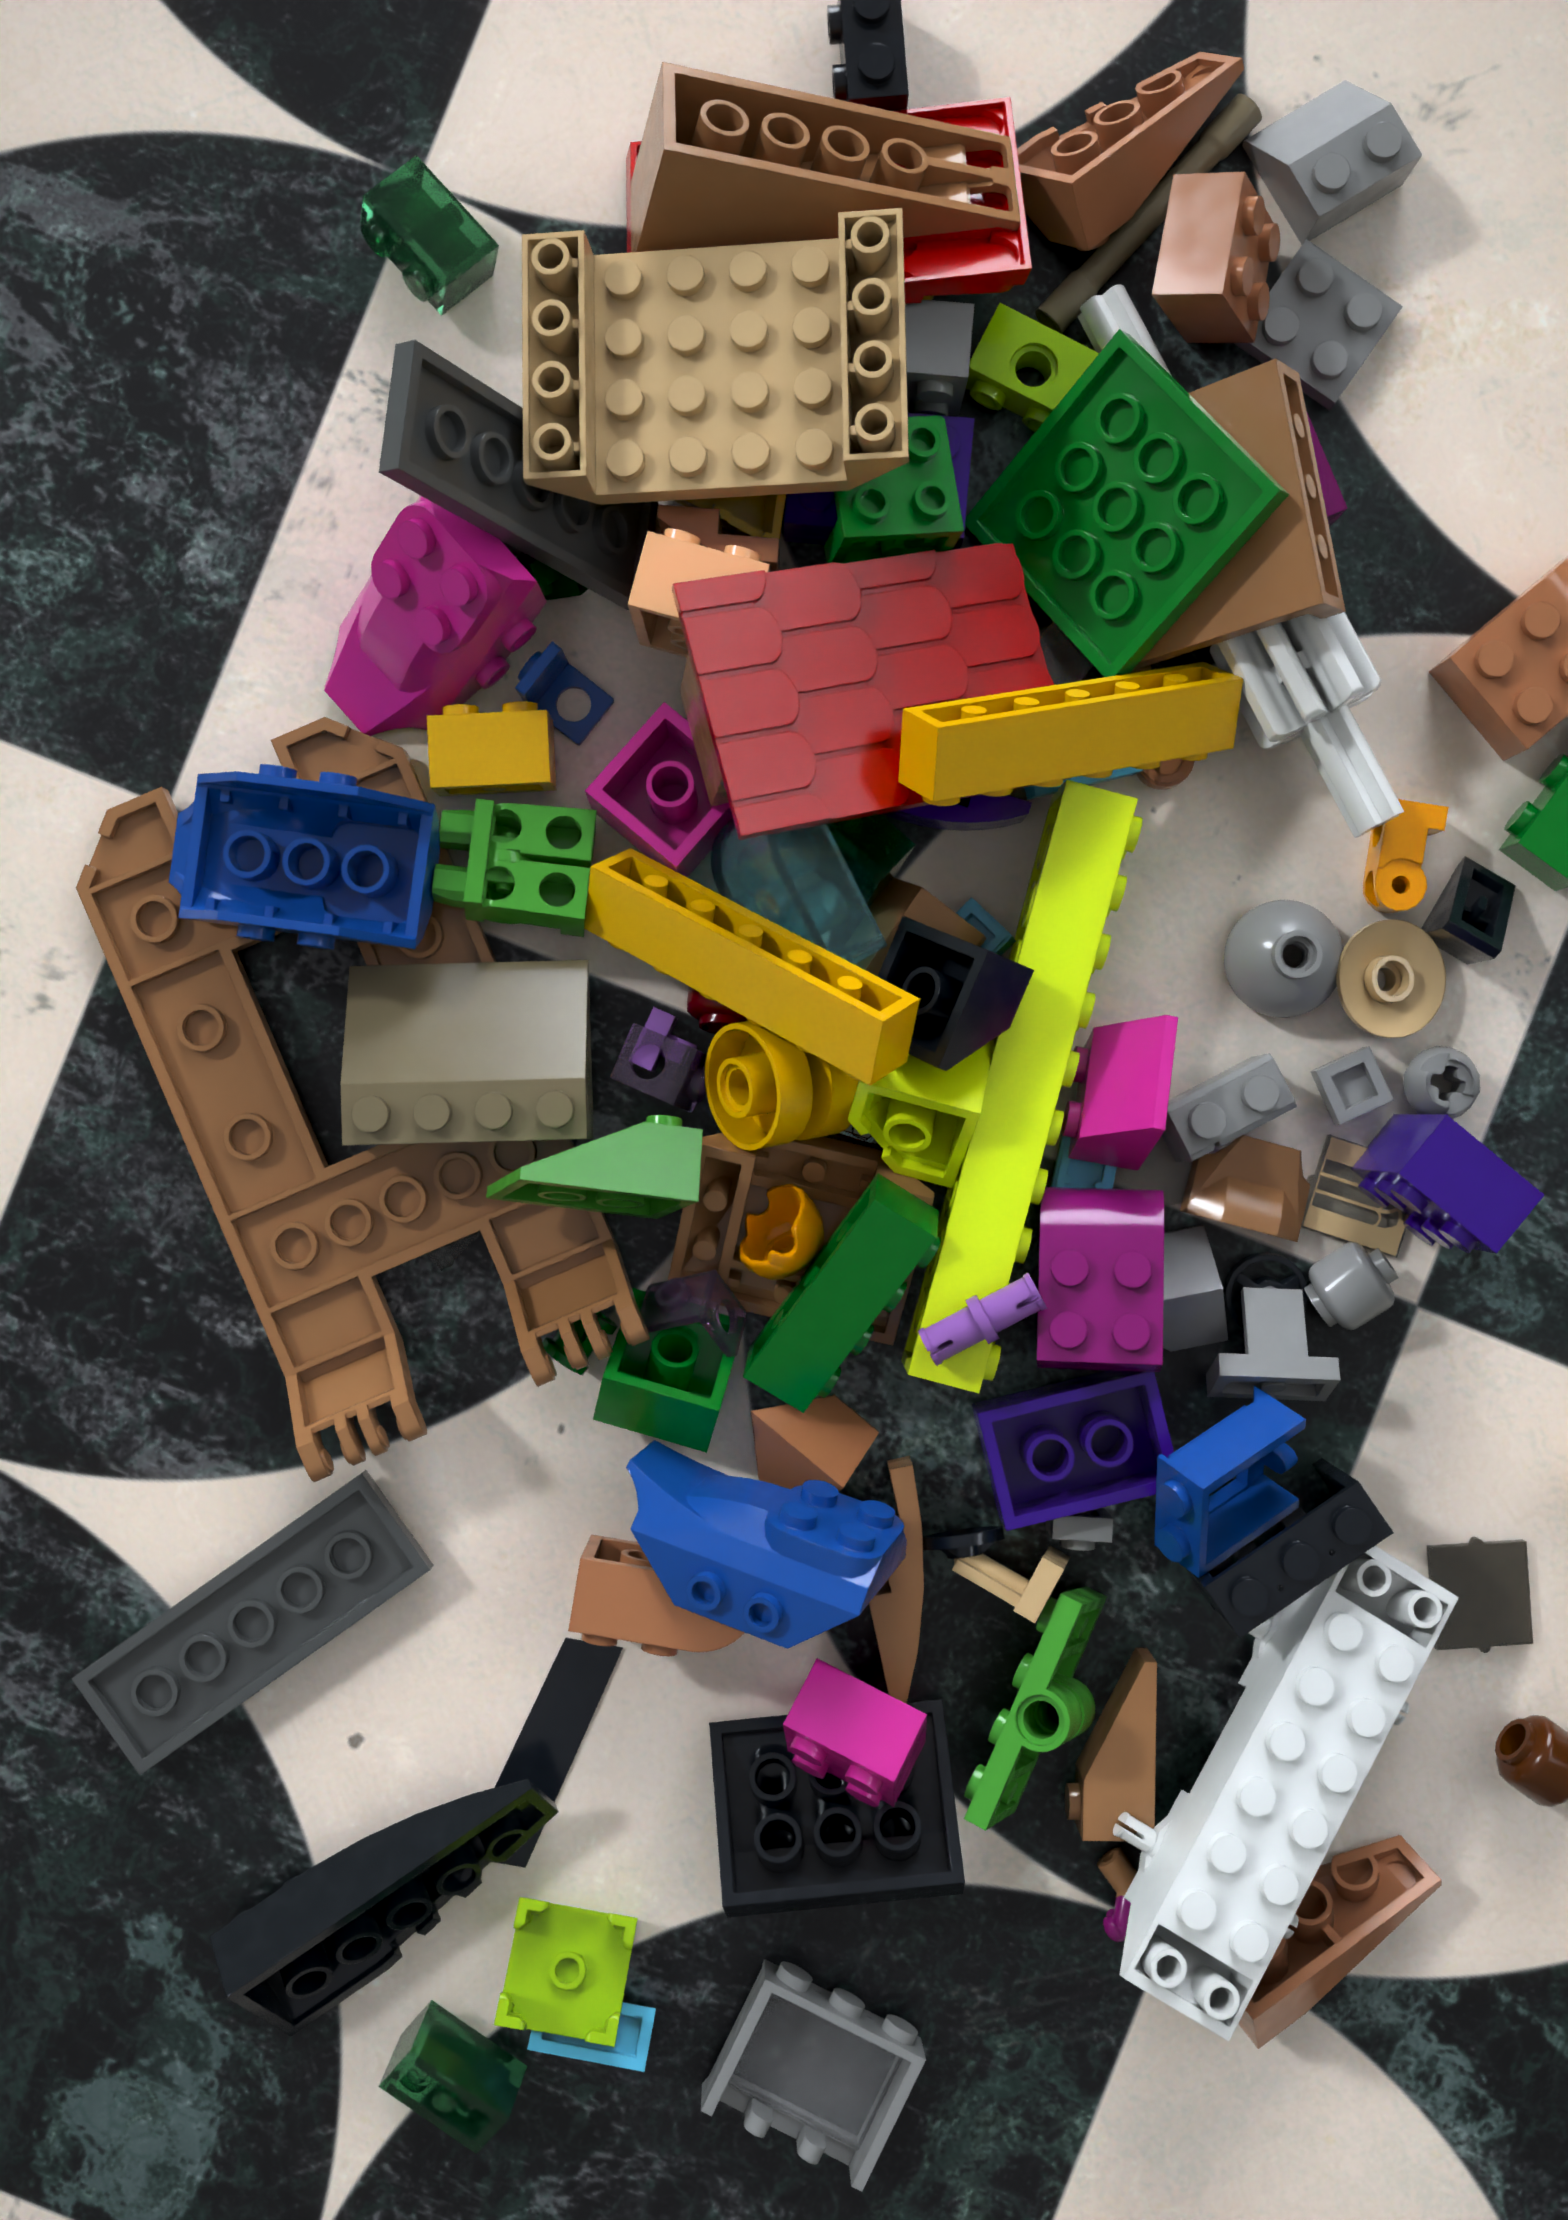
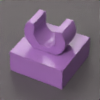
M653 1007L629 1062L655 1072L661 1057H665L688 1068L697 1046L671 1035L678 1018Z

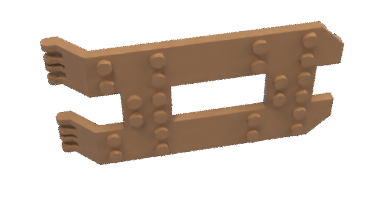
M327 717L318 719L271 740L281 766L297 770L296 779L319 782L320 772L341 773L356 777V786L428 802L408 753L402 747L382 739H376ZM159 787L106 811L98 831L101 837L89 866L85 864L76 890L285 1376L296 1448L305 1470L313 1482L333 1474L334 1464L329 1452L324 1448L320 1433L321 1430L335 1425L341 1450L346 1461L353 1466L366 1461L365 1450L356 1431L353 1416L357 1415L358 1423L372 1453L378 1456L388 1451L390 1442L385 1429L378 1421L375 1408L386 1402L391 1401L398 1429L405 1440L410 1442L427 1435V1427L415 1398L404 1342L376 1275L473 1233L481 1232L501 1278L520 1350L537 1387L555 1380V1376H557L553 1361L549 1354H546L541 1336L559 1329L565 1345L564 1350L572 1368L579 1370L589 1365L574 1322L580 1319L598 1360L600 1361L611 1356V1352H613L607 1334L601 1329L596 1315L597 1312L615 1305L621 1320L622 1332L629 1345L635 1346L650 1339L647 1327L637 1306L619 1247L603 1212L486 1199L487 1186L522 1166L574 1148L575 1144L572 1139L381 1144L329 1166L238 955V951L261 941L237 937L238 926L178 918L181 895L169 883L178 812L169 791ZM440 848L439 864L455 866L449 849ZM435 901L433 902L432 914L423 939L416 949L357 942L367 966L496 962L480 922L466 920L464 908L453 907ZM276 931L275 935H278L282 932Z

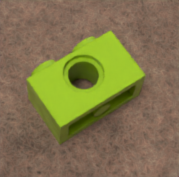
M999 303L970 360L966 389L970 390V395L976 402L989 409L1001 410L1004 407L1023 417V423L1029 429L1036 432L1099 353ZM1026 367L1034 368L1043 375L1045 383L1037 387L1024 385L1018 379L1016 372Z

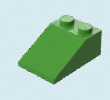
M651 1115L646 1117L645 1122L516 1169L487 1186L486 1199L658 1219L699 1202L703 1129L682 1127L683 1120L679 1117Z

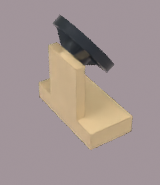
M1003 1526L964 1528L923 1536V1550H941L947 1555L948 1559H954L952 1571L1015 1607L1014 1612L1033 1623H1036L1070 1559V1556L1050 1545L1031 1579L1028 1580L983 1554L995 1542L1005 1539Z

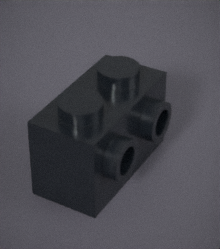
M838 0L837 5H827L829 45L839 44L841 64L832 65L834 99L889 111L907 109L909 91L901 0Z

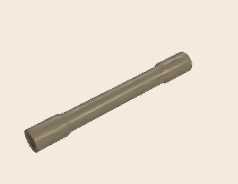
M1237 94L1202 131L1199 140L1156 185L1134 216L1110 234L1109 240L1104 245L1098 247L1079 269L1071 272L1035 310L1036 317L1041 324L1063 334L1078 318L1077 316L1082 313L1080 307L1092 296L1097 295L1102 286L1165 220L1173 174L1209 173L1218 162L1226 159L1262 120L1261 111L1251 98L1244 94Z

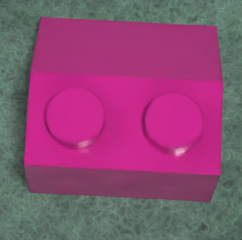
M1162 1015L1094 1027L1085 1046H1075L1074 1051L1080 1053L1073 1081L1078 1082L1076 1101L1068 1100L1061 1130L1062 1136L1071 1137L1068 1158L1136 1171L1140 1169L1166 1128L1178 1017Z

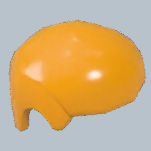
M792 1183L774 1186L767 1190V1209L759 1215L748 1213L745 1217L746 1237H744L739 1245L740 1260L748 1270L769 1280L784 1279L795 1275L818 1255L823 1245L824 1227L820 1212L805 1191Z

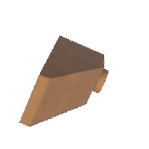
M1135 1648L1075 1763V1783H1066L1067 1820H1075L1083 1841H1125L1120 1837L1114 1836L1113 1828L1115 1823L1136 1834L1137 1831L1118 1820V1817L1123 1812H1128L1132 1817L1152 1829L1155 1827L1157 1661L1148 1648Z

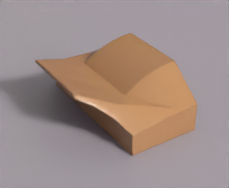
M1242 1135L1218 1152L1206 1154L1192 1162L1180 1211L1298 1242L1310 1184L1303 1177L1301 1150Z

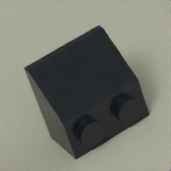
M903 916L877 977L920 998L909 1055L947 1071L1010 1028L1034 970L992 951Z

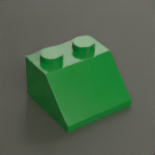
M632 1288L650 1339L635 1346L629 1345L624 1337L621 1326L619 1327L612 1348L613 1352H611L602 1378L593 1420L707 1453L745 1320Z

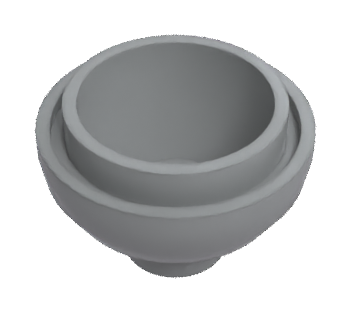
M1294 900L1270 901L1251 909L1234 925L1228 936L1224 951L1225 973L1234 993L1249 1008L1271 1017H1294L1317 1008L1332 994L1337 986L1336 973L1340 955L1343 951V944L1333 923L1318 909ZM1287 945H1295L1302 952V961L1295 968L1289 967L1283 960V950Z

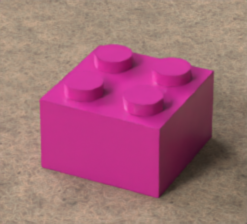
M665 702L585 790L591 809L597 810V815L645 856L686 877L693 872L735 824L729 803L711 807L689 723Z
M817 1658L783 1723L787 1749L794 1754L792 1762L797 1767L821 1779L829 1772L848 1782L845 1790L868 1805L878 1807L882 1800L894 1807L925 1744L927 1714Z

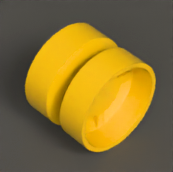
M749 1021L728 1024L722 1027L713 1037L705 1062L706 1094L712 1115L724 1136L735 1146L743 1150H758L787 1144L794 1140H808L838 1134L851 1125L848 1121V1116L859 1081L848 1077L844 1071L811 1053L799 1050L788 1040Z

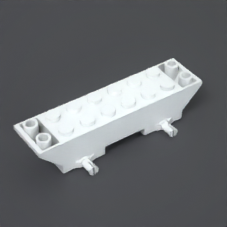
M1374 1546L1249 1632L1250 1635L1255 1637L1252 1658L1238 1684L1245 1687V1690L1190 1793L1181 1789L1167 1817L1158 1823L1154 1829L1132 1817L1128 1812H1123L1118 1817V1820L1137 1831L1136 1834H1133L1117 1823L1114 1825V1836L1120 1837L1141 1850L1138 1871L1124 1896L1131 1903L1120 1976L1225 2040H1230L1282 1938L1289 1939L1294 1934V1931L1289 1929L1288 1926L1292 1925L1297 1928L1299 1918L1295 1913L1393 1724L1399 1725L1406 1718L1399 1714V1712L1408 1714L1409 1704L1406 1702V1699L1459 1597L1379 1547Z

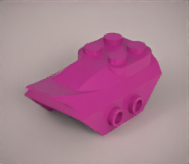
M419 496L415 503L406 506L398 514L373 556L371 562L372 575L339 627L336 650L324 691L361 733L373 736L384 731L402 728L427 730V715H443L444 706L464 704L481 688L487 689L493 686L507 673L510 665L506 659L512 652L527 643L535 634L537 628L533 621L547 601L536 579L500 539L428 499Z

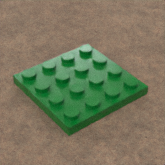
M1119 329L966 516L965 526L983 545L1013 543L1016 555L1023 568L1026 592L1104 677L1128 674L1136 667L1289 496V493L1130 334Z

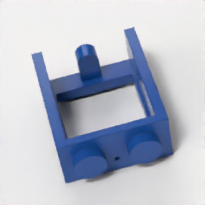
M1254 1385L1253 1402L1251 1404L1242 1406L1170 1454L1168 1458L1163 1454L1157 1456L1154 1545L1160 1549L1166 1558L1173 1562H1178L1196 1577L1200 1578L1299 1508V1498L1265 1476L1263 1469L1264 1465H1266L1276 1473L1283 1474L1297 1464L1298 1458L1295 1451L1285 1442L1305 1429L1306 1419ZM1236 1476V1479L1209 1497L1210 1493Z

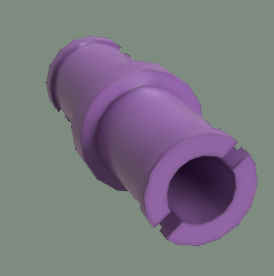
M1026 1273L1020 1279L980 1300L977 1295L966 1299L967 1306L925 1329L924 1327L919 1329L918 1333L927 1351H930L933 1362L938 1366L944 1360L984 1339L988 1344L1000 1339L998 1332L1040 1310L1047 1309L1029 1273Z

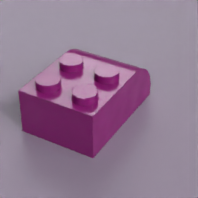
M1045 1187L1040 1209L1038 1292L1047 1309L1038 1311V1368L1160 1372L1163 1366L1164 1306L1163 1190Z

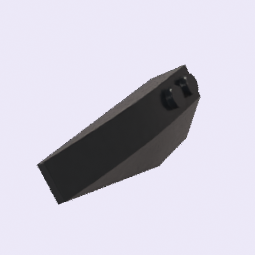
M529 1779L473 1793L414 1814L373 1833L311 1867L301 1875L289 1879L275 1893L253 1908L239 1913L233 1918L231 1923L210 1936L226 1998L291 2037L390 1969L403 1957L399 1946L416 1931L421 1935L429 1933L441 1921L438 1913L440 1908L455 1895L464 1898L469 1896L482 1883V1870L491 1861H506L559 1812L555 1802Z

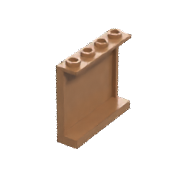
M1276 358L1192 391L1189 394L1289 493V496L1136 665L1131 673L1151 670V664L1306 614L1322 619L1346 612L1300 376L1297 371Z

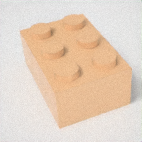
M667 528L663 535L647 531L628 600V608L639 644L687 658L689 652L672 593L673 583L760 570L770 572V564L760 562L761 555L745 547L726 545L723 552L701 546V539L683 530Z

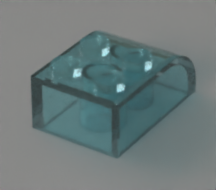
M732 817L715 837L711 851V869L720 895L854 965L887 946L827 824L739 840Z

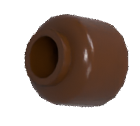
M1532 1715L1523 1719L1518 1718L1507 1724L1500 1732L1495 1745L1499 1775L1508 1784L1538 1805L1553 1807L1565 1803L1568 1800V1732L1549 1718L1539 1715Z

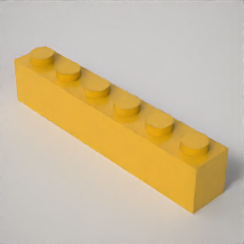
M1206 662L903 708L898 782L920 794L923 801L928 804L952 806L958 804L961 797L982 794L1001 797L1011 794L1013 788L1027 785L1057 787L1062 785L1063 779L1077 776L1106 778L1112 775L1113 770L1127 767L1156 769L1160 767L1161 761L1177 758L1188 761L1204 760L1208 757V753L1234 748L1243 678Z
M632 848L590 867L584 929L608 941L612 947L628 952L653 966L659 973L677 979L697 990L703 997L717 1001L746 1017L750 1023L768 1029L793 1043L799 1050L819 1057L844 1071L848 1077L862 1081L869 1086L907 1062L920 998Z

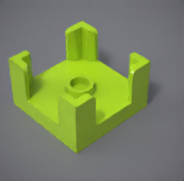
M519 1897L504 1989L499 1996L494 2025L584 2039L585 2042L615 2047L638 1918Z

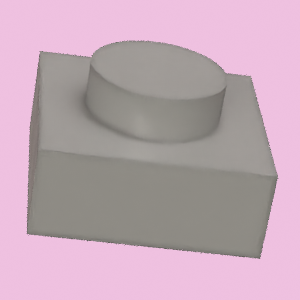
M1370 1046L1362 1047L1310 1071L1334 1125H1341L1394 1101Z
M1098 1508L1046 1521L1045 1529L1052 1539L1060 1540V1547L1070 1550L1089 1551L1095 1549L1096 1542L1112 1543L1113 1518L1105 1508Z

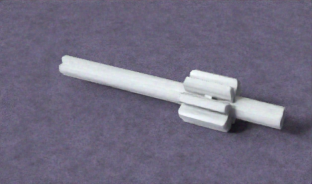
M1114 285L1103 295L1092 296L1080 307L1082 313L1077 317L1096 352L1100 353L1116 332L1121 329L1130 334L1171 375L1124 285ZM1345 612L1322 619L1306 614L1213 644L1210 647V653L1218 668L1243 678L1239 708L1259 746L1264 749H1271L1281 743L1286 744L1301 737L1354 838L1389 822L1404 812L1349 709L1369 698L1374 691L1378 690L1381 685V679Z

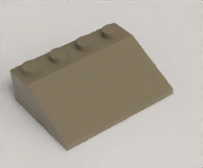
M589 960L350 966L340 1084L342 1146L593 1139Z

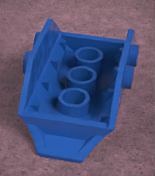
M260 764L259 774L239 771L198 774L194 802L188 808L178 813L169 883L181 895L178 918L238 926L237 937L274 942L276 931L298 934L297 945L334 950L336 939L416 949L423 939L432 914L434 902L432 896L435 866L439 864L440 858L439 819L435 804L356 786V777L334 772H320L319 782L296 779L297 770L270 764Z
M656 1440L632 1457L626 1467L633 1479L638 1500V1512L630 1530L673 1604L786 1649L859 1616L906 1556L907 1539L903 1531L904 1523L895 1515V1510L891 1506L880 1501H861L841 1494L834 1485L825 1481L808 1480L803 1485L788 1489L755 1479L729 1476L684 1456Z

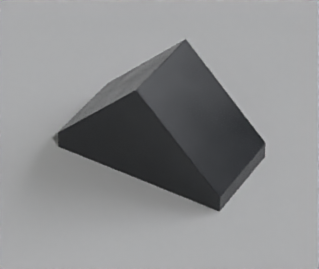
M1465 856L1458 864L1421 929L1433 939L1438 948L1467 965L1495 959L1502 951L1516 885Z

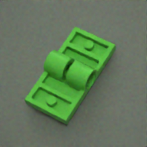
M1085 1586L1060 1593L1058 1600L1051 1597L1045 1604L1036 1626V1630L1043 1633L1035 1654H1025L1013 1678L1012 1686L1019 1689L1011 1710L1003 1708L990 1731L988 1741L994 1744L995 1747L987 1766L979 1764L966 1787L964 1797L971 1800V1803L964 1817L965 1820L986 1831L1013 1814L1017 1809L1040 1753L1056 1749L1084 1733L1092 1724L1096 1710L1093 1695L1085 1684L1073 1678L1107 1596ZM1048 1703L1056 1709L1059 1716V1724L1051 1718L1048 1711Z

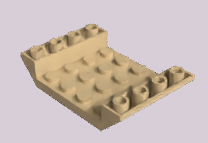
M903 209L838 212L839 238L600 255L593 254L584 230L522 234L523 480L525 484L604 505L849 491L908 463Z

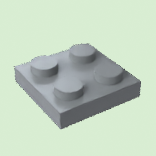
M1306 239L1269 292L1268 313L1265 320L1258 322L1255 343L1234 344L1262 364L1276 358L1297 371L1300 376L1302 391L1330 410L1403 306Z

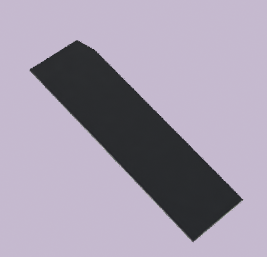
M565 1638L495 1787L529 1779L555 1802L623 1647L598 1646L583 1640ZM543 1827L504 1862L495 1863L526 1868Z

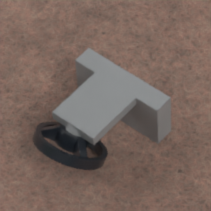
M1272 1252L1255 1253L1240 1260L1229 1272L1223 1290L1224 1303L1230 1316L1244 1329L1245 1354H1217L1206 1373L1207 1397L1253 1399L1255 1385L1274 1399L1326 1401L1340 1382L1338 1357L1308 1356L1304 1313L1308 1298L1304 1287L1307 1286V1283L1300 1269L1288 1258ZM1271 1260L1285 1264L1291 1268L1294 1274L1278 1281L1269 1276L1252 1280L1241 1272L1251 1264ZM1235 1280L1244 1286L1241 1290L1243 1319L1237 1315L1232 1303V1289Z

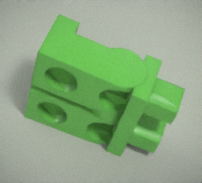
M477 798L475 811L442 810L439 830L440 848L469 851L468 867L436 864L432 884L433 900L449 906L464 908L466 920L484 922V919L502 924L521 923L560 929L563 935L584 937L590 867L593 862L597 810L518 803L494 804V800Z

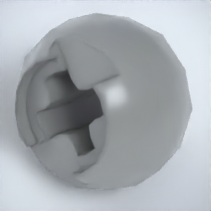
M1435 1046L1420 1052L1410 1062L1403 1075L1404 1094L1409 1104L1418 1114H1445L1452 1119L1460 1117L1472 1107L1480 1093V1074L1467 1055L1452 1047ZM1443 1074L1445 1080L1452 1082L1451 1091L1440 1093L1439 1095V1088L1431 1085L1432 1075Z

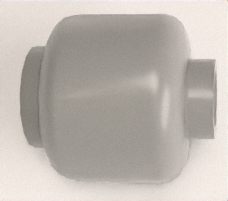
M1349 1242L1310 1267L1308 1274L1311 1283L1304 1287V1290L1328 1326L1332 1327L1338 1323L1347 1330H1354L1388 1310L1393 1305L1395 1296L1390 1283L1399 1277L1379 1248L1368 1253L1362 1245L1356 1242Z

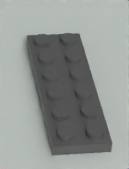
M417 340L395 344L379 473L622 608L629 610L628 600L647 531L655 533L658 501L600 505L525 484L523 480V408Z
M365 1470L72 1678V1681L137 1773L141 1775L430 1571L434 1565L368 1471Z

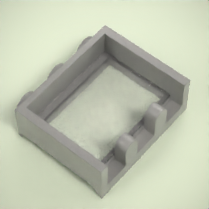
M764 1959L760 1973L709 2076L702 2083L701 2111L712 2117L718 2102L721 2101L744 2113V2127L754 2136L764 2138L771 2126L795 2138L797 2153L806 2162L817 2165L824 2153L848 2165L851 2187L862 2192L926 2061L921 2037L917 2036V2029L906 2020L892 2014H887L886 2018L883 2019L866 2010L865 2004L861 1999L844 1989L834 1988L833 1992H830L812 1983V1977L795 1964L783 1961L778 1966Z

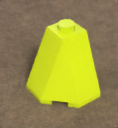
M995 1038L947 1071L908 1054L905 1064L871 1086L859 1081L850 1108L848 1121L861 1136L869 1133L883 1148L882 1160L894 1173L953 1188L981 1114Z

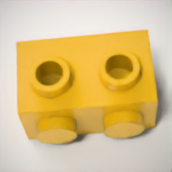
M528 701L508 702L502 704V712L479 713V707L476 705L455 704L444 706L443 715H427L430 788L437 795L458 796L557 791L553 719L547 710H538L537 703Z

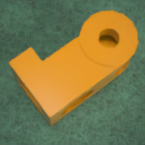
M1398 799L1404 812L1389 822L1371 830L1363 880V895L1367 903L1374 910L1382 913L1401 912L1417 906L1423 899L1427 890V880L1421 866L1423 864L1427 835L1430 836L1445 831L1449 807Z

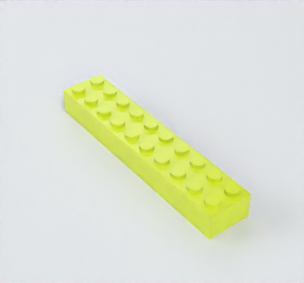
M1066 780L1051 797L1014 936L1016 942L1012 945L1008 958L1033 969L1034 972L1010 1028L995 1038L981 1114L953 1188L947 1187L938 1221L937 1235L941 1237V1243L935 1256L926 1266L901 1359L908 1375L979 1394L983 1379L993 1381L996 1374L1001 1346L995 1345V1341L988 1344L984 1339L936 1366L918 1330L923 1327L925 1329L967 1306L966 1299L977 1295L980 1300L1010 1284L1009 1280L1014 1262L1023 1264L1026 1260L1033 1232L1032 1228L1024 1225L1030 1203L1040 1204L1048 1178V1170L1040 1168L1046 1145H1056L1064 1118V1111L1055 1109L1060 1089L1063 1086L1071 1087L1079 1063L1080 1053L1071 1051L1076 1031L1079 1028H1087L1095 1003V994L1087 992L1091 974L1094 973L1095 969L1102 970L1111 943V935L1102 933L1106 917L1109 916L1111 910L1118 911L1126 887L1127 876L1119 875V868L1126 853L1134 852L1142 827L1143 818L1134 816L1138 798Z

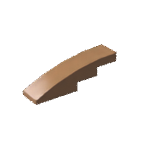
M910 1456L887 1460L898 1516L904 1523L903 1531L907 1539L906 1556L869 1603L888 1694L904 1703H907L918 1654L924 1595L922 1522L914 1469Z

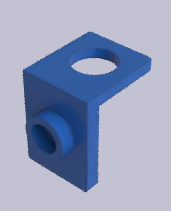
M553 641L543 653L537 651L529 658L518 675L520 682L515 687L523 701L535 702L538 704V710H547L553 719L554 727L576 745L582 744L614 703V699L569 664L562 648ZM571 688L585 691L591 700V708L588 715L576 722L565 720L559 715L557 710L558 698L564 691Z

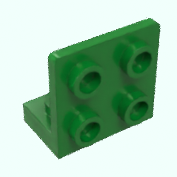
M942 416L908 417V463L849 491H833L838 520L824 545L827 563L836 562L843 564L930 550L941 552L953 549L964 532L947 428L945 419Z

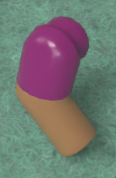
M1117 1847L1105 1853L1097 1862V1866L1116 1892L1115 1907L1108 1910L1106 1917L1103 1919L1104 1931L1111 1940L1123 1942L1126 1937L1131 1903L1124 1896L1137 1871L1121 1848Z

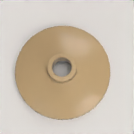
M1397 919L1373 922L1357 931L1345 945L1340 955L1336 973L1337 992L1346 1014L1360 1029L1382 1038L1405 1037L1424 1028L1438 1012L1446 988L1444 960L1433 939L1418 926ZM1379 970L1384 973L1386 979L1382 990L1379 988L1377 981Z

